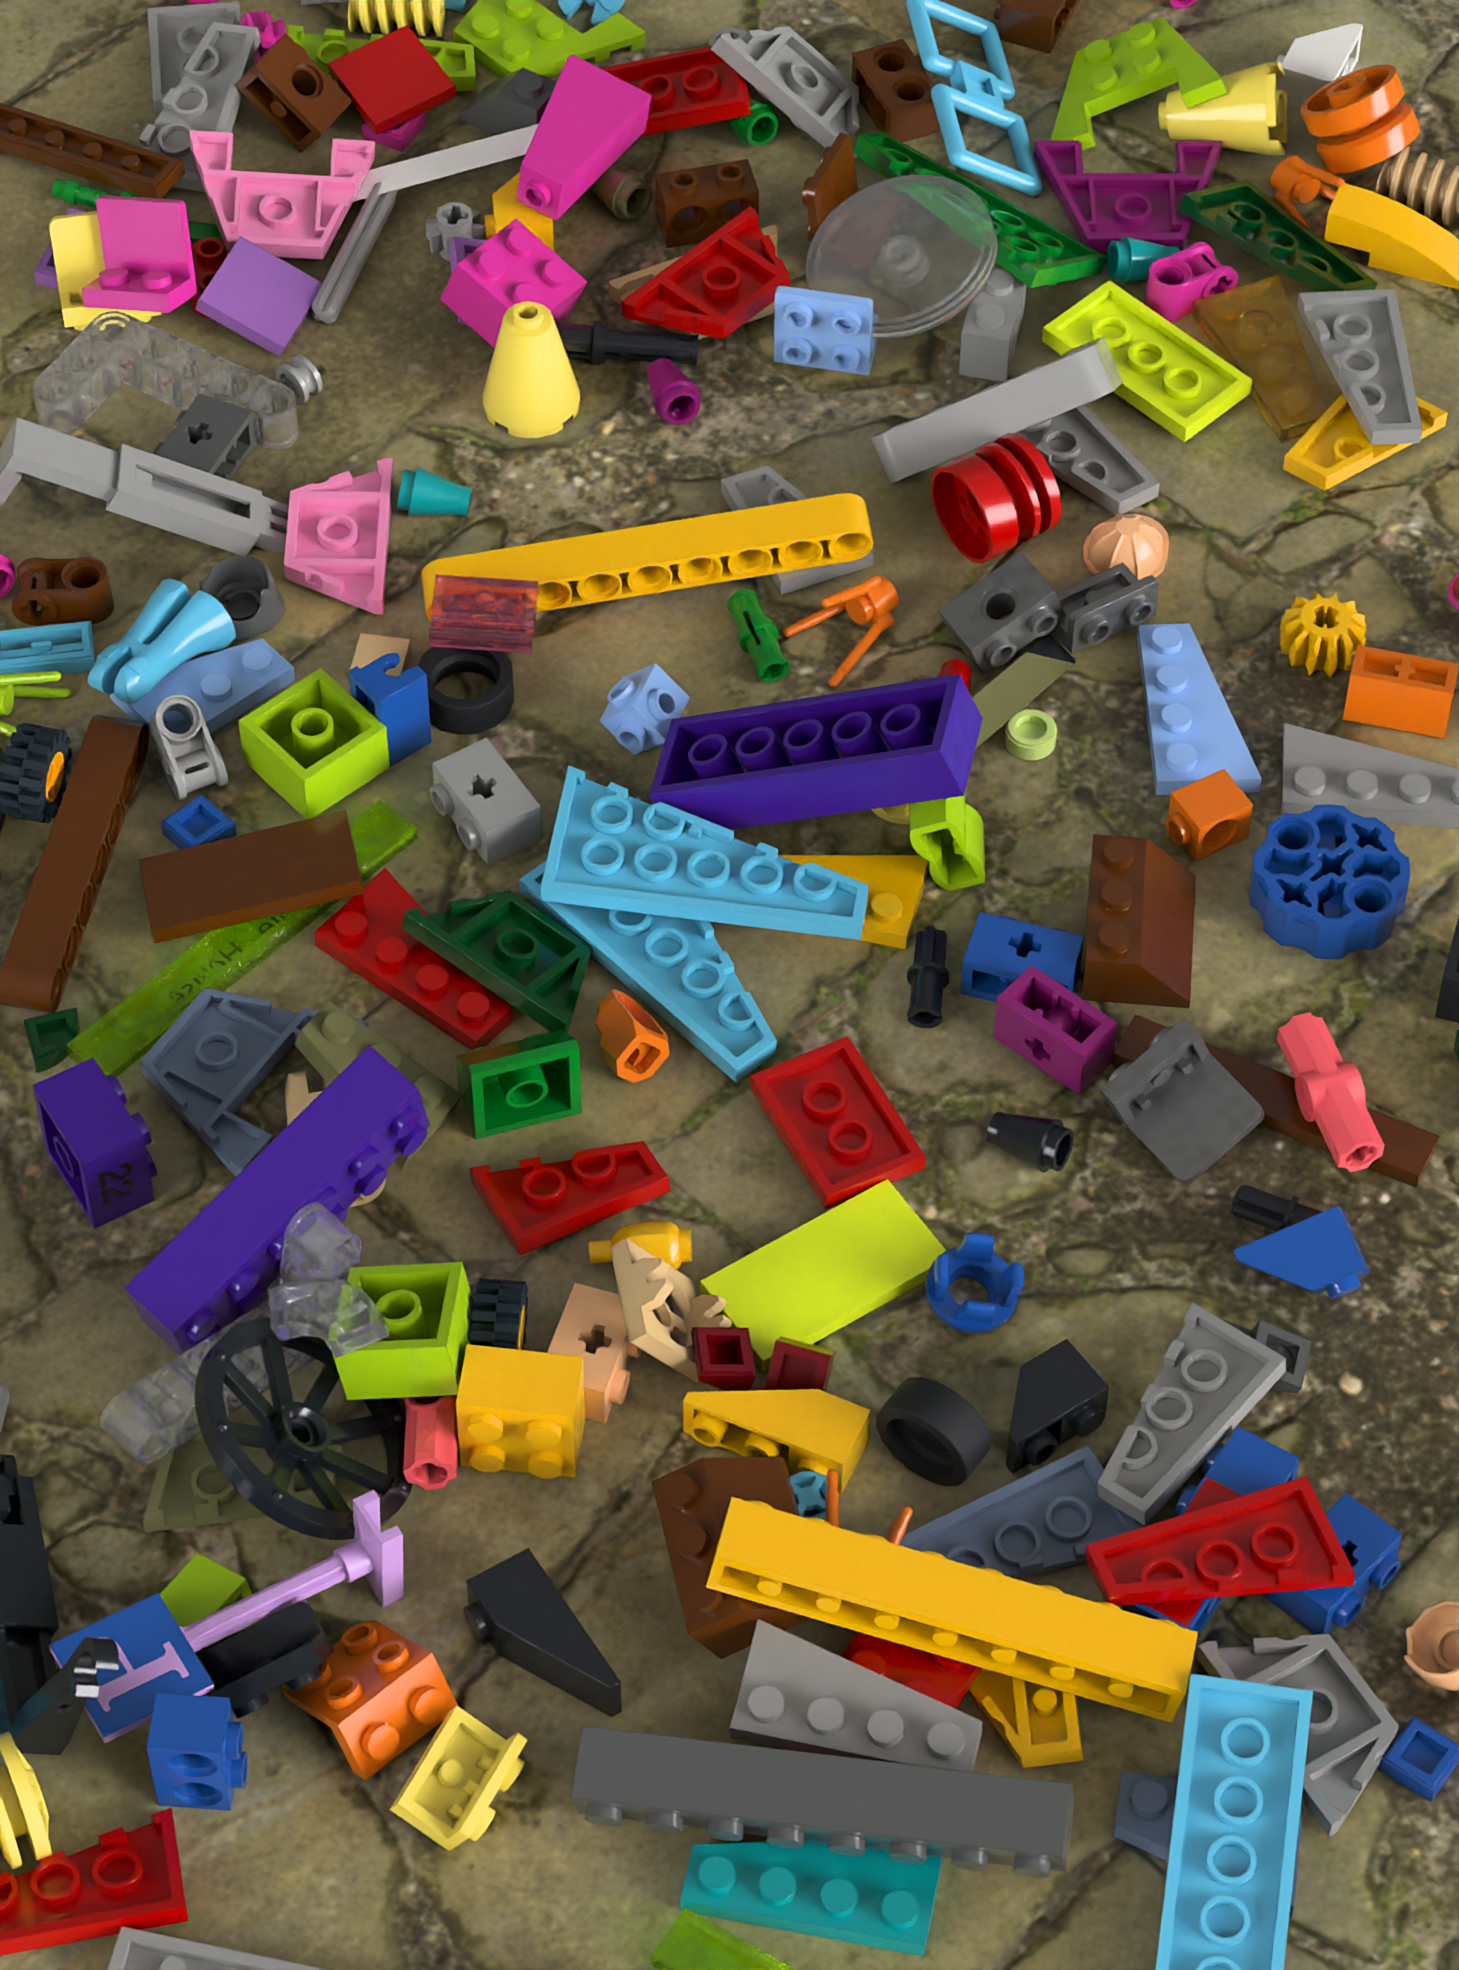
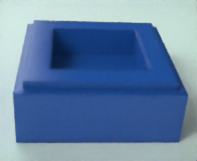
M202 794L161 822L163 835L180 849L223 840L237 835L235 823Z
M1413 1716L1381 1759L1379 1770L1431 1802L1459 1764V1744Z

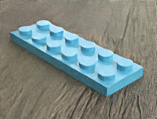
M1198 1674L1190 1675L1155 1970H1284L1313 1691Z

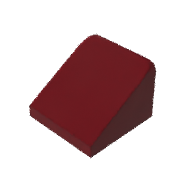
M692 1327L691 1336L698 1380L724 1391H750L756 1378L749 1329Z

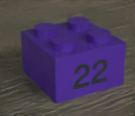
M93 1057L33 1085L45 1150L94 1229L155 1201L151 1178L157 1175V1170L150 1153L146 1149V1145L152 1143L151 1135L142 1116L138 1112L130 1115L124 1106L127 1103L126 1096L120 1082L113 1073L105 1076Z

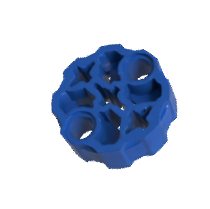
M1316 805L1307 812L1299 814L1285 813L1267 826L1264 842L1254 851L1249 884V903L1259 912L1263 919V931L1282 946H1295L1307 951L1314 958L1342 959L1350 952L1360 949L1374 950L1391 937L1393 923L1398 915L1404 911L1410 879L1409 858L1399 851L1394 842L1395 833L1376 817H1362L1351 813L1347 808L1340 805Z

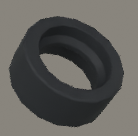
M472 636L452 637L433 645L422 655L417 666L427 674L429 714L432 725L441 731L458 735L478 734L496 727L509 715L514 703L512 662L503 649L489 640ZM462 672L482 674L495 682V686L487 693L469 699L448 697L435 689V685L443 678Z
M907 1378L898 1386L876 1416L878 1433L882 1442L893 1456L912 1472L928 1481L943 1486H959L963 1483L990 1450V1432L986 1422L976 1409L954 1390L928 1378Z

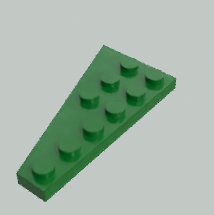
M885 132L858 135L853 153L865 161L868 168L882 174L954 229V233L957 236L971 242L1029 288L1044 285L1055 286L1059 282L1079 281L1081 278L1102 273L1108 258L1102 253Z

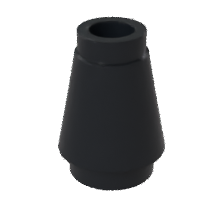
M998 1111L993 1115L989 1123L987 1141L997 1145L1000 1149L1041 1172H1047L1049 1169L1060 1171L1067 1163L1071 1154L1074 1134L1071 1129L1063 1126V1122L1060 1119L1006 1114Z

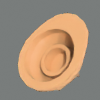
M1117 513L1114 517L1094 527L1091 534L1087 536L1082 549L1084 564L1093 576L1123 562L1138 580L1150 575L1156 578L1163 572L1167 562L1169 549L1168 533L1161 523L1151 517L1140 514L1121 515Z

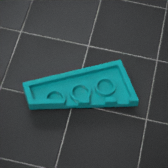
M804 1841L803 1847L797 1849L778 1847L768 1842L692 1845L680 1898V1911L924 1957L943 1858L927 1856L924 1863H906L890 1858L889 1851L865 1848L864 1855L848 1856L828 1850L827 1843Z

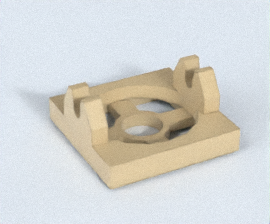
M627 1238L611 1247V1256L629 1342L696 1383L700 1382L697 1375L691 1330L692 1327H730L732 1324L731 1319L723 1314L715 1316L727 1306V1301L718 1295L701 1294L696 1297L692 1279ZM668 1295L671 1298L673 1312H671L668 1304L665 1302ZM654 1309H656L658 1315L660 1316L661 1323L658 1321V1319H657L656 1316L654 1315V1313H653V1310H654ZM670 1332L679 1337L680 1345L671 1339Z

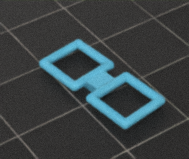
M905 0L923 67L930 72L950 79L952 86L937 84L931 90V97L950 163L953 166L1029 196L1039 195L1042 192L1043 184L1024 120L1019 114L1003 108V101L1011 100L1015 95V89L996 25L993 22L940 0ZM929 17L980 37L990 72L958 60L956 62L939 55ZM955 110L1007 130L1019 171L966 150Z

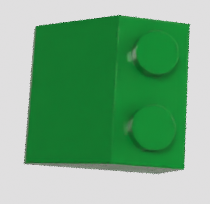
M563 1030L546 1034H532L522 1040L493 1047H479L469 1053L456 1056L458 1089L463 1094L462 1101L475 1139L582 1113L579 1046L577 1040Z

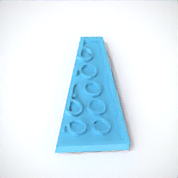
M568 765L541 883V901L861 940L869 885L812 862L800 865L778 856V849L762 842L755 847L735 839L734 831L662 802L650 805L628 796V789L612 782H610L608 787L585 779V771Z
M546 861L519 879L520 893L545 915L591 945V955L733 1081L737 1083L776 1054L777 1040L750 992H746L734 972V964L727 951L723 952L714 937V929L709 921L541 901V883Z

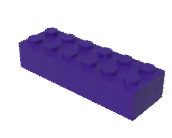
M960 674L676 718L671 720L649 796L654 804L658 802L665 803L730 830L964 796L983 718Z
M369 1045L124 1288L142 1321L189 1365L199 1356L204 1358L207 1352L227 1333L225 1330L240 1315L247 1317L259 1308L267 1296L266 1289L281 1274L286 1277L299 1268L307 1257L308 1251L306 1249L321 1234L328 1236L338 1229L347 1217L348 1211L346 1209L361 1194L368 1196L383 1183L388 1174L386 1169L401 1154L408 1156L423 1143L427 1136L426 1129L430 1124L419 1089Z

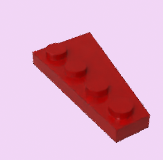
M386 868L363 887L364 894L353 896L314 932L316 947L471 1051L479 1047H486L513 1021L512 1007L504 999L401 929L404 913L409 909L419 907L423 916L428 914Z
M172 1807L151 1815L152 1823L125 1833L123 1827H119L99 1835V1844L66 1856L63 1850L40 1859V1865L35 1869L13 1877L8 1872L0 1874V1956L119 1934L121 1926L143 1930L189 1921Z

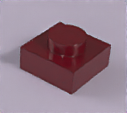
M780 1336L775 1341L764 1390L819 1389L826 1392L835 1351Z

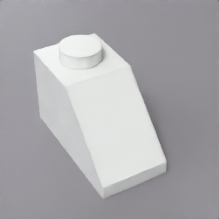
M1352 23L1295 38L1286 56L1281 54L1278 56L1276 61L1282 63L1285 78H1276L1277 90L1287 91L1289 107L1300 110V106L1319 88L1353 71L1359 57L1363 25Z

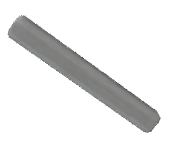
M382 182L376 183L366 198L312 303L313 311L311 315L316 321H323L327 325L336 321L396 203V190L391 192L388 190L387 193L378 195Z

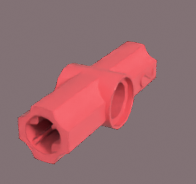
M1311 1012L1293 1016L1286 1025L1278 1028L1277 1042L1295 1077V1092L1301 1113L1308 1122L1316 1121L1338 1168H1346L1349 1172L1368 1168L1374 1160L1382 1157L1384 1143L1365 1106V1090L1359 1070L1352 1061L1344 1063L1322 1017L1312 1016Z
M457 1395L403 1398L407 1408L403 1466L407 1483L417 1484L425 1490L445 1488L446 1483L457 1476Z

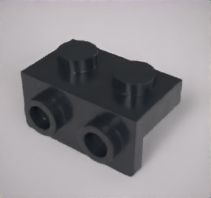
M302 1599L206 1648L200 1657L215 1686L214 1691L205 1696L230 1698L231 1709L236 1719L267 1704L269 1700L265 1694L266 1692L286 1683L291 1692L320 1677L322 1673L318 1666L323 1664L334 1650L309 1602Z

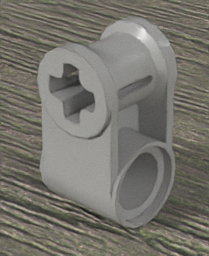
M180 694L164 699L152 714L149 729L162 762L167 784L174 798L179 802L185 800L187 793L213 783H216L218 786L228 784L225 764L216 744L211 738L198 704L190 697ZM172 710L183 714L188 721V731L183 734L170 732L163 723V714ZM203 768V769H201V770L192 772V773H190V774H186V773L191 772V771H194V770H196V769Z

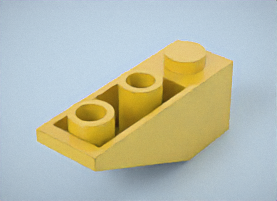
M819 1389L687 1392L683 1400V1432L690 1434L699 1443L709 1447L720 1446L744 1457L780 1456L786 1461L790 1475L814 1471L826 1476L829 1470L834 1469L838 1473V1491L840 1495H842L870 1441L871 1410Z

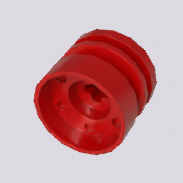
M1007 433L996 439L993 443L981 446L975 452V455L965 454L939 467L932 474L930 488L939 522L958 551L974 563L984 564L1011 550L1017 545V541L1027 542L1038 533L1043 534L1060 522L1062 505L1054 474L1039 450L1031 441L1019 433Z

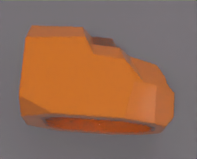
M613 989L598 1004L596 1028L600 1038L601 1056L619 1077L632 1083H637L653 1076L670 1055L668 1035L640 1004L617 989Z

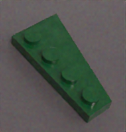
M1248 179L1183 195L1178 208L1180 212L1314 292L1375 290L1378 284Z

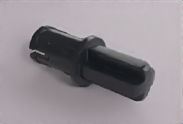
M932 925L925 926L923 931L916 934L914 963L907 970V981L911 985L907 1017L909 1023L919 1028H933L942 1022L943 988L949 984L950 973L945 968L948 936L945 931L937 930Z
M1241 1185L1235 1194L1231 1213L1241 1219L1280 1231L1320 1214L1322 1211L1299 1204L1300 1198L1293 1196L1290 1201L1248 1185Z

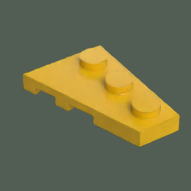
M1342 393L1287 452L1284 457L1283 470L1326 491L1413 443L1370 445ZM1416 397L1422 425V439L1445 427L1448 412Z

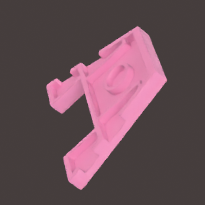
M190 130V149L227 254L230 253L241 236L276 257L323 260L375 158V141L333 139L330 176L232 171L233 133Z

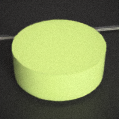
M1035 709L1021 710L1006 722L1004 742L1012 755L1023 760H1039L1047 757L1054 750L1057 738V725L1053 718L1045 712Z

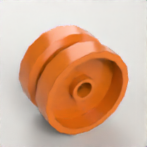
M1388 64L1374 65L1351 72L1319 88L1300 106L1301 115L1309 134L1321 137L1316 144V148L1325 171L1332 174H1342L1372 166L1403 150L1421 132L1411 104L1400 102L1405 91L1395 66Z

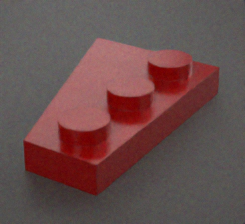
M644 1141L577 1151L572 1160L542 1164L540 1157L519 1160L520 1168L490 1172L489 1165L469 1168L471 1183L518 1255H522L670 1192L668 1175Z

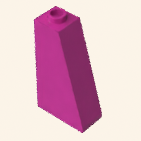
M573 54L570 55L565 62L521 163L516 200L557 221L646 131L652 95Z

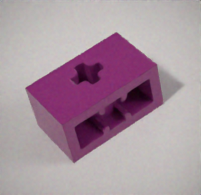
M1030 965L997 997L994 1038L1080 1095L1113 1062L1118 1022Z

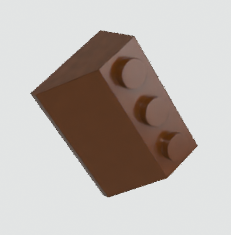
M1093 834L1081 998L1086 1001L1189 1008L1196 875L1147 838Z
M782 1457L701 1458L652 1481L687 1632L691 1637L717 1657L723 1659L751 1646L758 1619L782 1630H787L811 1619L706 1588L732 1497L745 1501H761L770 1505L773 1509L800 1516L786 1461Z

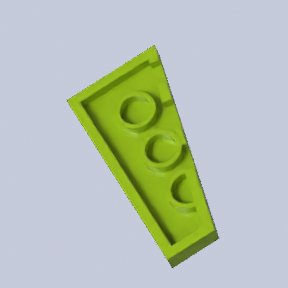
M287 24L288 36L295 43L303 47L308 56L329 77V62L385 36L371 34L370 40L345 38V30L327 28L324 35L304 33V26ZM419 39L454 83L456 92L476 90L473 45Z

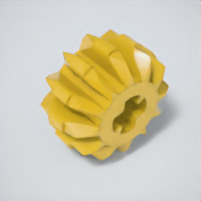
M1316 590L1310 600L1296 597L1291 609H1286L1285 614L1281 618L1279 641L1281 653L1289 655L1291 667L1305 665L1309 676L1315 670H1323L1330 678L1336 671V668L1350 671L1357 645L1365 646L1366 643L1365 632L1367 625L1365 615L1357 613L1355 601L1339 602L1337 592L1330 598H1322Z

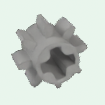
M450 202L437 207V219H426L425 221L426 238L430 240V252L432 254L439 252L440 256L450 261L448 248L454 236L485 240L484 225L481 224L480 212H472L467 205L460 202Z

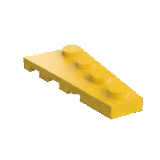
M778 855L800 865L812 862L869 885L868 901L860 941L906 950L929 872V860L920 855Z

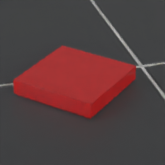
M408 25L328 63V74L352 100L351 104L375 135L456 97V86Z

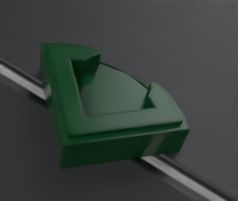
M77 1007L23 1020L37 1073L48 1070L62 1062L71 1053L78 1041L80 1023Z

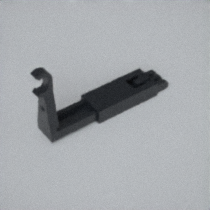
M0 1454V1734L9 1732L22 1754L61 1755L72 1738L88 1697L98 1698L100 1686L97 1682V1669L118 1670V1648L113 1639L86 1637L67 1663L57 1672L55 1659L50 1652L49 1644L52 1643L51 1638L58 1630L59 1623L32 1477L18 1476L14 1455Z

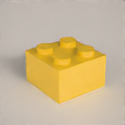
M467 1344L456 1399L461 1466L473 1467L476 1470L487 1473L501 1470L531 1473L543 1479H553L559 1476L576 1478L585 1425L583 1356Z

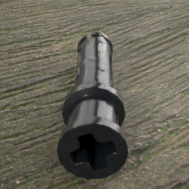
M554 318L568 358L587 359L591 361L592 365L605 363V359L653 362L660 358H667L673 363L697 366L699 334L609 329L607 324H602V321H595L593 325L564 324L561 318Z

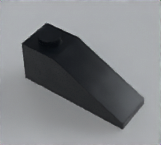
M529 1548L466 1581L468 1606L463 1608V1612L469 1627L478 1639L487 1637L501 1657L608 1716L613 1717L622 1712L620 1680Z

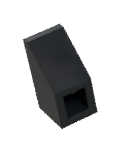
M1067 1339L1020 1366L1006 1467L1012 1474L1030 1463L1032 1465H1039L1045 1462L1055 1453L1058 1446L1076 1435L1078 1437H1085L1091 1434L1101 1425L1105 1418L1109 1386Z

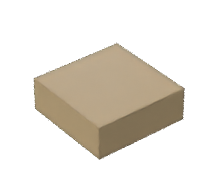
M360 633L350 670L356 666L361 669L383 655L398 653L400 663L395 668L388 669L385 674L391 677L401 675L407 669L411 639Z

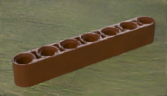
M97 714L92 717L1 967L0 1005L48 1013L57 1011L146 759L149 745V726L147 722Z

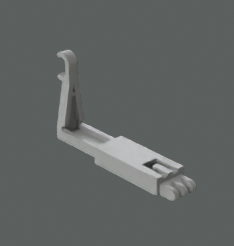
M16 418L0 448V507L21 480L22 473L105 500L107 511L242 556L248 555L253 546L271 552H285L289 506L262 496V491L125 444H121L118 451L20 418Z

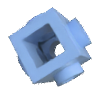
M655 663L622 677L613 686L607 696L609 703L599 722L633 755L653 747L659 749L664 746L671 720L681 717L690 696Z

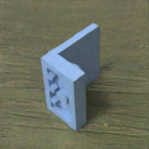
M787 286L777 287L774 315V362L862 375L870 374L880 335V321L873 320L872 299Z

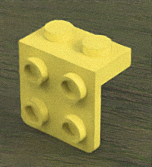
M97 211L56 216L50 220L49 229L65 328L74 327L78 331H91L101 328L104 322L122 320L125 324L134 325L150 321L151 316L161 315V312L84 307L82 288L97 279L101 271L106 270Z

